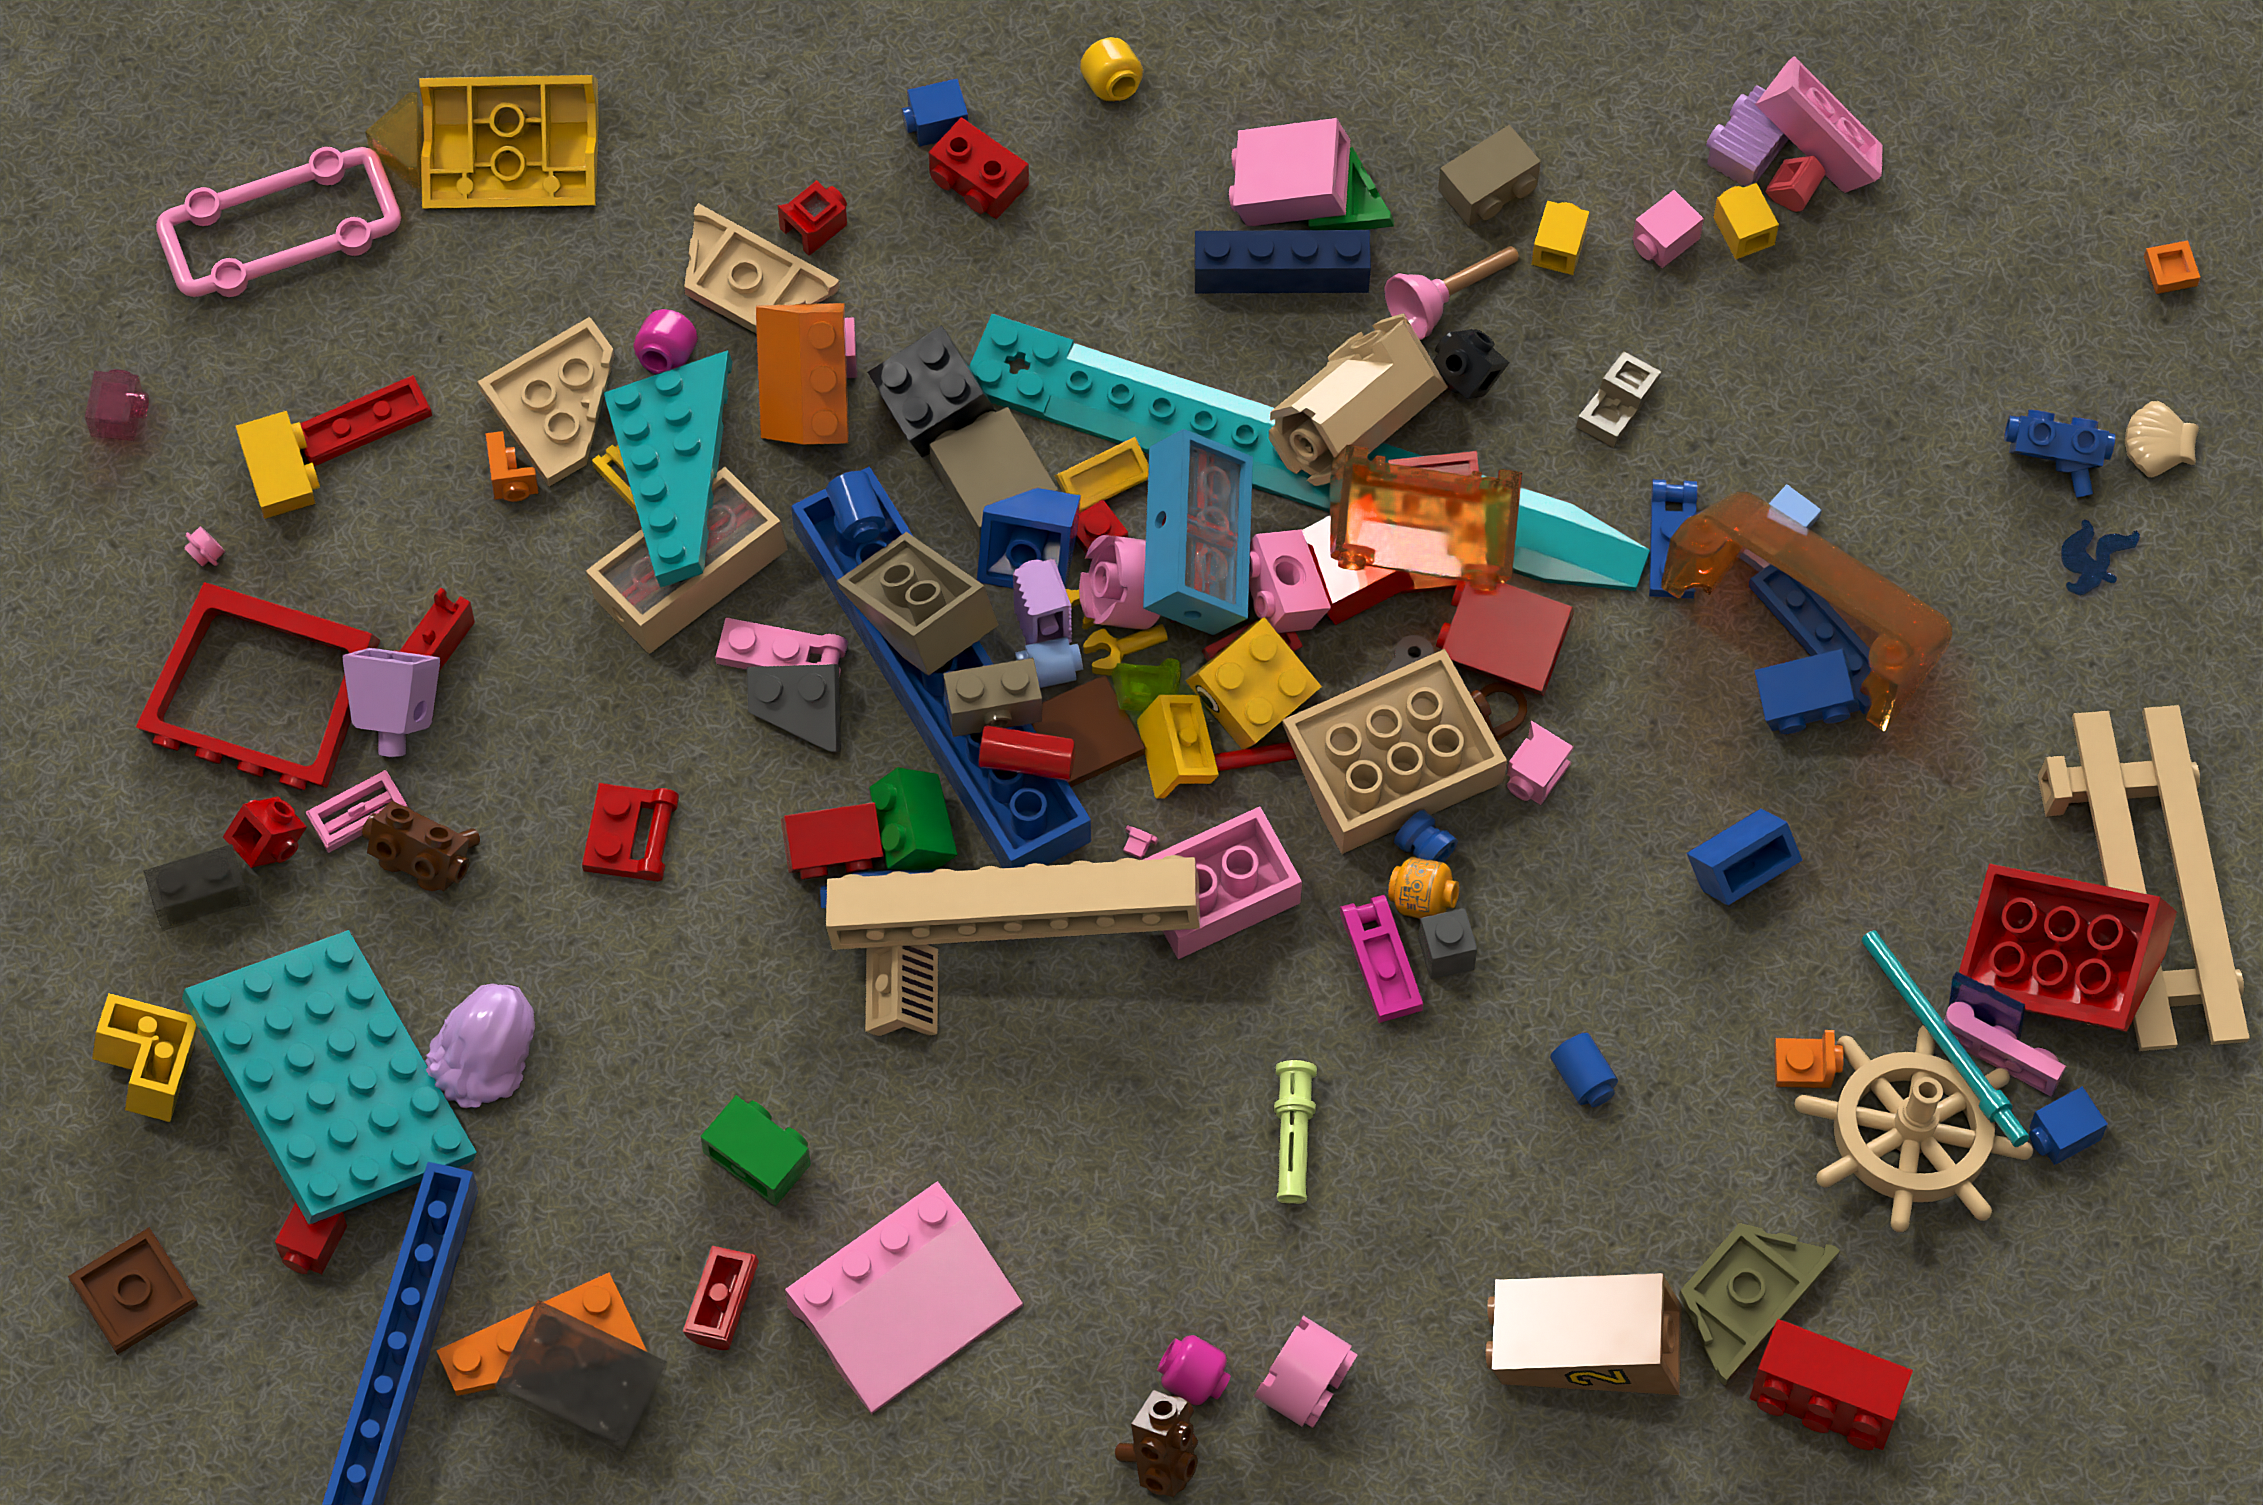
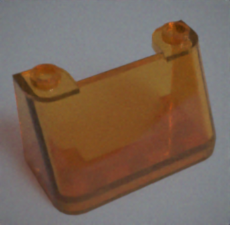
M1346 445L1332 460L1330 476V557L1338 561V567L1358 571L1364 570L1365 566L1461 580L1470 582L1471 588L1483 591L1496 590L1498 584L1505 583L1512 577L1522 472L1500 469L1498 471V478L1482 477V472L1472 471L1467 476L1385 463L1386 457L1378 455L1372 461H1369V448Z

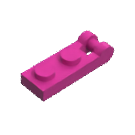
M1385 895L1370 898V903L1357 907L1354 903L1340 906V916L1345 931L1348 933L1378 1023L1423 1011V1001ZM1376 921L1379 926L1364 931L1362 924Z

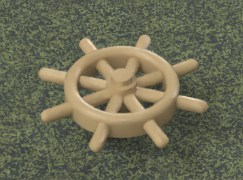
M1924 1025L1918 1031L1915 1052L1891 1053L1873 1060L1869 1059L1852 1037H1840L1837 1045L1843 1046V1056L1854 1068L1855 1072L1845 1084L1839 1101L1836 1102L1808 1095H1801L1795 1100V1108L1798 1112L1834 1120V1136L1842 1158L1820 1170L1816 1176L1817 1183L1821 1187L1827 1188L1854 1173L1857 1178L1873 1190L1894 1198L1890 1224L1896 1232H1904L1908 1229L1912 1202H1933L1949 1198L1957 1194L1976 1219L1980 1221L1989 1219L1992 1209L1972 1184L1984 1168L1989 1154L1992 1153L2021 1160H2027L2033 1155V1147L2030 1143L2026 1142L2019 1147H2014L2007 1137L1995 1135V1122L1991 1123L1979 1108L1980 1100L1954 1065L1934 1056L1936 1041ZM1998 1068L1985 1075L1995 1090L2007 1085L2010 1080V1074L2004 1068ZM1911 1081L1909 1097L1903 1100L1890 1082ZM1872 1090L1890 1113L1857 1105ZM1943 1093H1945L1946 1095L1949 1096V1097L1943 1099L1942 1101H1940L1941 1098H1942ZM1963 1111L1971 1130L1940 1123ZM1858 1125L1888 1132L1866 1144L1859 1132ZM1938 1142L1969 1148L1970 1151L1960 1162L1955 1164ZM1894 1149L1899 1150L1901 1153L1898 1169L1885 1163L1880 1157ZM1923 1153L1938 1172L1917 1173L1919 1154Z

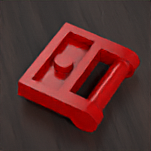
M599 783L582 862L583 871L657 882L663 880L665 864L662 862L671 813L677 810L679 794L666 788L647 790ZM642 808L654 809L644 858L634 860L632 855Z

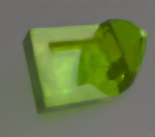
M1167 658L1160 666L1117 663L1111 675L1119 708L1123 710L1145 711L1159 695H1177L1182 676L1180 661L1175 658Z

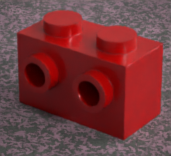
M962 117L928 152L929 173L933 181L944 190L952 188L962 195L967 205L979 214L986 212L996 220L1029 185V164Z
M875 802L784 815L781 819L789 873L800 872L801 880L828 876L827 868L845 865L846 873L873 869L872 861L883 857Z

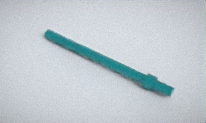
M1873 930L1865 934L1861 942L1980 1100L1979 1108L1991 1123L1996 1122L2014 1147H2019L2026 1143L2030 1136L2011 1112L2013 1105L2004 1093L1993 1088L1877 931Z

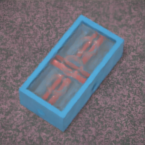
M1182 429L1149 447L1143 609L1211 635H1215L1248 618L1252 456L1186 429Z

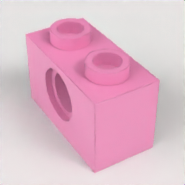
M1302 529L1256 534L1250 541L1249 589L1254 600V610L1260 619L1265 617L1277 633L1313 629L1330 610L1331 606Z

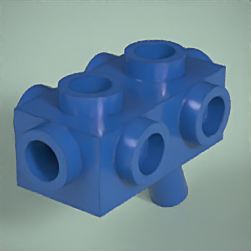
M2028 410V416L2016 417L2010 415L2008 417L2004 441L2011 442L2009 453L2056 461V471L2071 473L2076 498L2093 494L2088 468L2102 467L2104 459H2111L2115 444V434L2097 429L2098 421L2072 417L2071 424L2054 421V413L2039 410Z

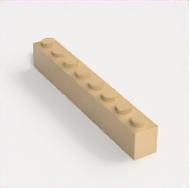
M1170 855L1154 860L1123 858L1116 862L1103 863L1075 861L1069 865L1052 866L1033 863L1018 868L985 866L978 870L967 871L938 869L932 873L917 874L897 871L883 876L866 877L849 874L841 878L827 879L826 928L833 950L1199 929V877L1195 857L1184 858L1178 855Z

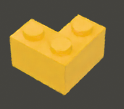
M108 993L95 1034L92 1059L133 1070L128 1085L126 1111L167 1122L171 1121L195 1046L198 1026L189 1014Z

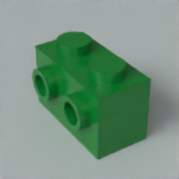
M897 767L869 787L872 803L875 802L879 833L888 869H938L958 855L939 774Z
M735 1095L700 1136L703 1153L776 1207L811 1165L809 1148L807 1147L808 1142L796 1130L790 1127L783 1130L772 1122L771 1114L759 1103L753 1100L746 1103Z

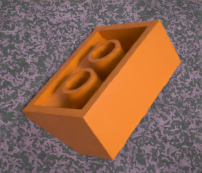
M845 303L756 306L761 438L803 445L848 443L849 415Z

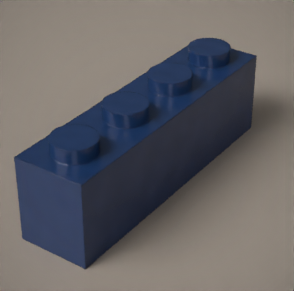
M1370 230L1195 231V294L1369 293L1371 271Z

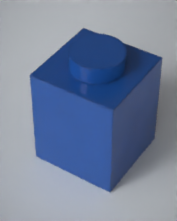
M958 79L907 90L908 107L902 108V117L906 132H915L919 147L937 143L961 117L968 121V113Z
M2082 1086L2035 1111L2029 1127L2031 1129L2029 1136L2037 1152L2042 1156L2047 1154L2052 1163L2056 1165L2101 1141L2108 1124Z

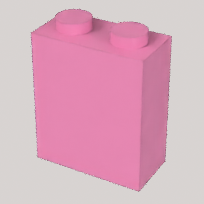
M1332 118L1238 131L1237 148L1232 150L1235 184L1230 186L1229 201L1232 210L1238 212L1246 226L1346 215L1350 138L1338 119Z

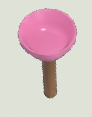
M1509 246L1442 281L1440 279L1431 281L1423 275L1398 273L1389 278L1385 285V300L1392 317L1404 313L1418 338L1422 340L1432 333L1434 326L1441 319L1444 308L1443 304L1449 301V296L1517 262L1519 258L1518 252L1514 247Z

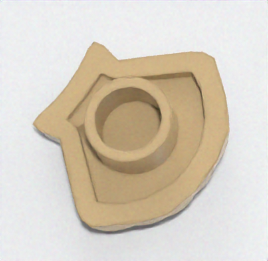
M2151 401L2135 412L2130 419L2125 435L2127 456L2147 477L2158 476L2181 462L2195 465V443L2199 426L2194 423H2184L2164 403Z

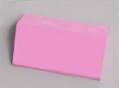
M1795 56L1792 57L1755 105L1806 156H1815L1824 167L1825 175L1844 193L1875 182L1882 176L1883 145Z

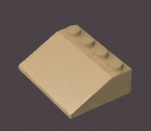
M1445 649L1283 719L1282 724L1320 815L1341 854L1400 829L1409 818L1420 810L1424 809L1428 814L1432 815L1504 783L1507 759Z

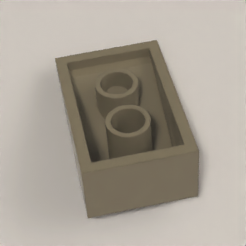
M908 532L896 538L836 581L839 589L904 659L928 676L998 626L985 586Z

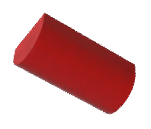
M987 725L983 729L979 767L1070 781L1076 756L1075 742L1070 738Z
M716 1246L711 1247L683 1329V1333L689 1340L717 1350H728L730 1348L759 1263L756 1255Z

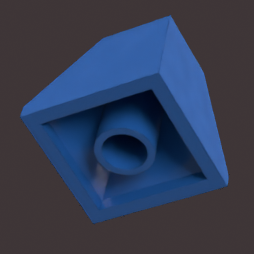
M1035 488L985 506L982 516L977 581L1013 588V574L1022 564L1031 560L1046 561L1052 559L1056 562L1066 589L1077 535L1081 495Z

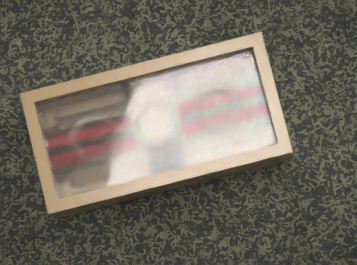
M726 467L717 472V478H713L712 493L714 500L713 507L709 509L707 528L709 536L703 574L660 588L642 529L586 570L594 599L648 654L652 653L788 550L781 521Z

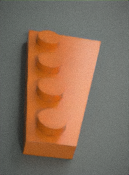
M610 1272L436 1350L456 1396L515 1385L518 1381L560 1376L561 1373L589 1368L590 1370L609 1366V1363L629 1359L636 1361L649 1358L648 1352Z

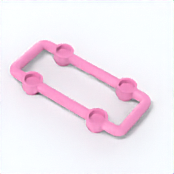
M322 147L312 153L308 164L219 193L205 187L194 189L187 195L185 204L170 208L158 217L156 230L176 286L180 292L186 296L199 297L217 291L222 296L234 297L241 294L247 288L249 280L341 250L351 256L362 255L369 250L373 239L388 235L398 228L401 221V212L381 160L375 151L366 147H358L340 153L335 148ZM364 164L383 213V218L367 223L361 218L350 217L340 222L337 226L336 234L242 264L237 259L225 258L213 266L211 275L193 280L173 226L189 220L199 226H208L220 218L223 209L311 180H315L322 185H334L344 177L345 169Z

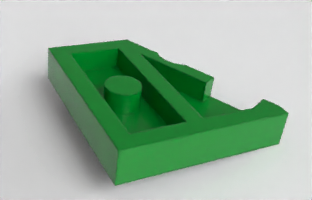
M1350 147L1346 215L1309 219L1310 230H1367L1394 227V219L1391 212L1386 207L1353 147Z

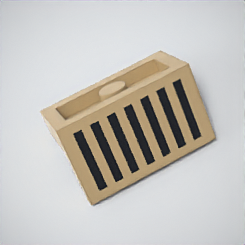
M927 944L867 948L865 1032L882 1036L899 1028L906 1027L926 1035H936L938 1020V949Z

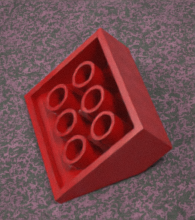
M1989 864L1953 995L1964 999L2127 1032L2166 955L2177 911L2159 896Z

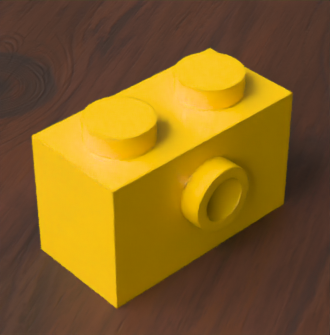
M283 411L235 426L264 519L315 504L312 490L320 488L313 463L304 465L300 454V449L307 448L300 422L291 424L287 411Z

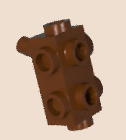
M394 801L387 804L379 813H372L362 829V837L369 840L367 854L378 858V863L384 870L391 872L402 870L416 877L418 885L428 891H445L453 883L458 884L464 878L469 868L470 862L466 858L467 849L480 843V836L474 828L457 833Z
M1153 1390L1131 1423L1134 1443H1119L1116 1446V1459L1119 1462L1137 1463L1140 1486L1147 1488L1154 1494L1167 1495L1174 1498L1176 1493L1186 1487L1187 1482L1192 1479L1196 1471L1198 1458L1194 1454V1450L1198 1445V1440L1193 1434V1424L1190 1423L1194 1409L1187 1400Z

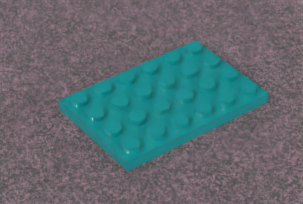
M349 930L184 989L182 1000L308 1224L315 1223L421 1182L427 1162L458 1168L475 1159L477 1152L441 1089L435 1086V1079L428 1075L426 1071L428 1067Z

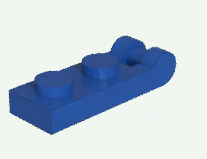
M1652 479L1649 596L1694 598L1697 481H1683V485L1666 484V480ZM1665 502L1682 503V511H1665Z

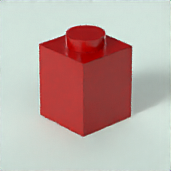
M295 1202L275 1240L278 1253L283 1258L282 1263L291 1270L301 1274H307L309 1270H312L322 1275L347 1228L343 1212L308 1224Z

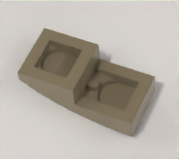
M1623 351L1603 377L1599 391L1579 415L1576 428L1614 448L1649 397L1660 378L1661 371Z

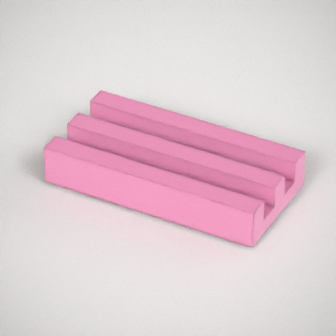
M384 770L306 811V815L318 837L322 840L325 849L330 853L362 836L363 826L370 815L332 835L330 833L392 800L402 806H408L388 772ZM385 786L386 792L348 809V812L325 824L321 821V819ZM383 808L375 811L374 813H379Z

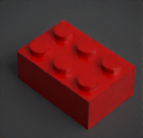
M1777 1318L1759 1365L1749 1399L1756 1401L1757 1406L1766 1413L1782 1416L1785 1412L1802 1419V1424L1813 1431L1828 1433L1831 1430L1847 1436V1441L1857 1448L1873 1450L1876 1447L1884 1450L1913 1370Z

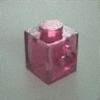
M113 369L109 372L94 371L85 413V420L91 437L135 441L139 418L145 419L149 408V395L143 392L138 375H133L121 369Z

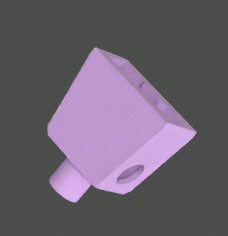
M367 648L343 655V667L352 724L356 728L378 731L379 755L387 757L405 755L406 734L429 728L432 723L440 657Z

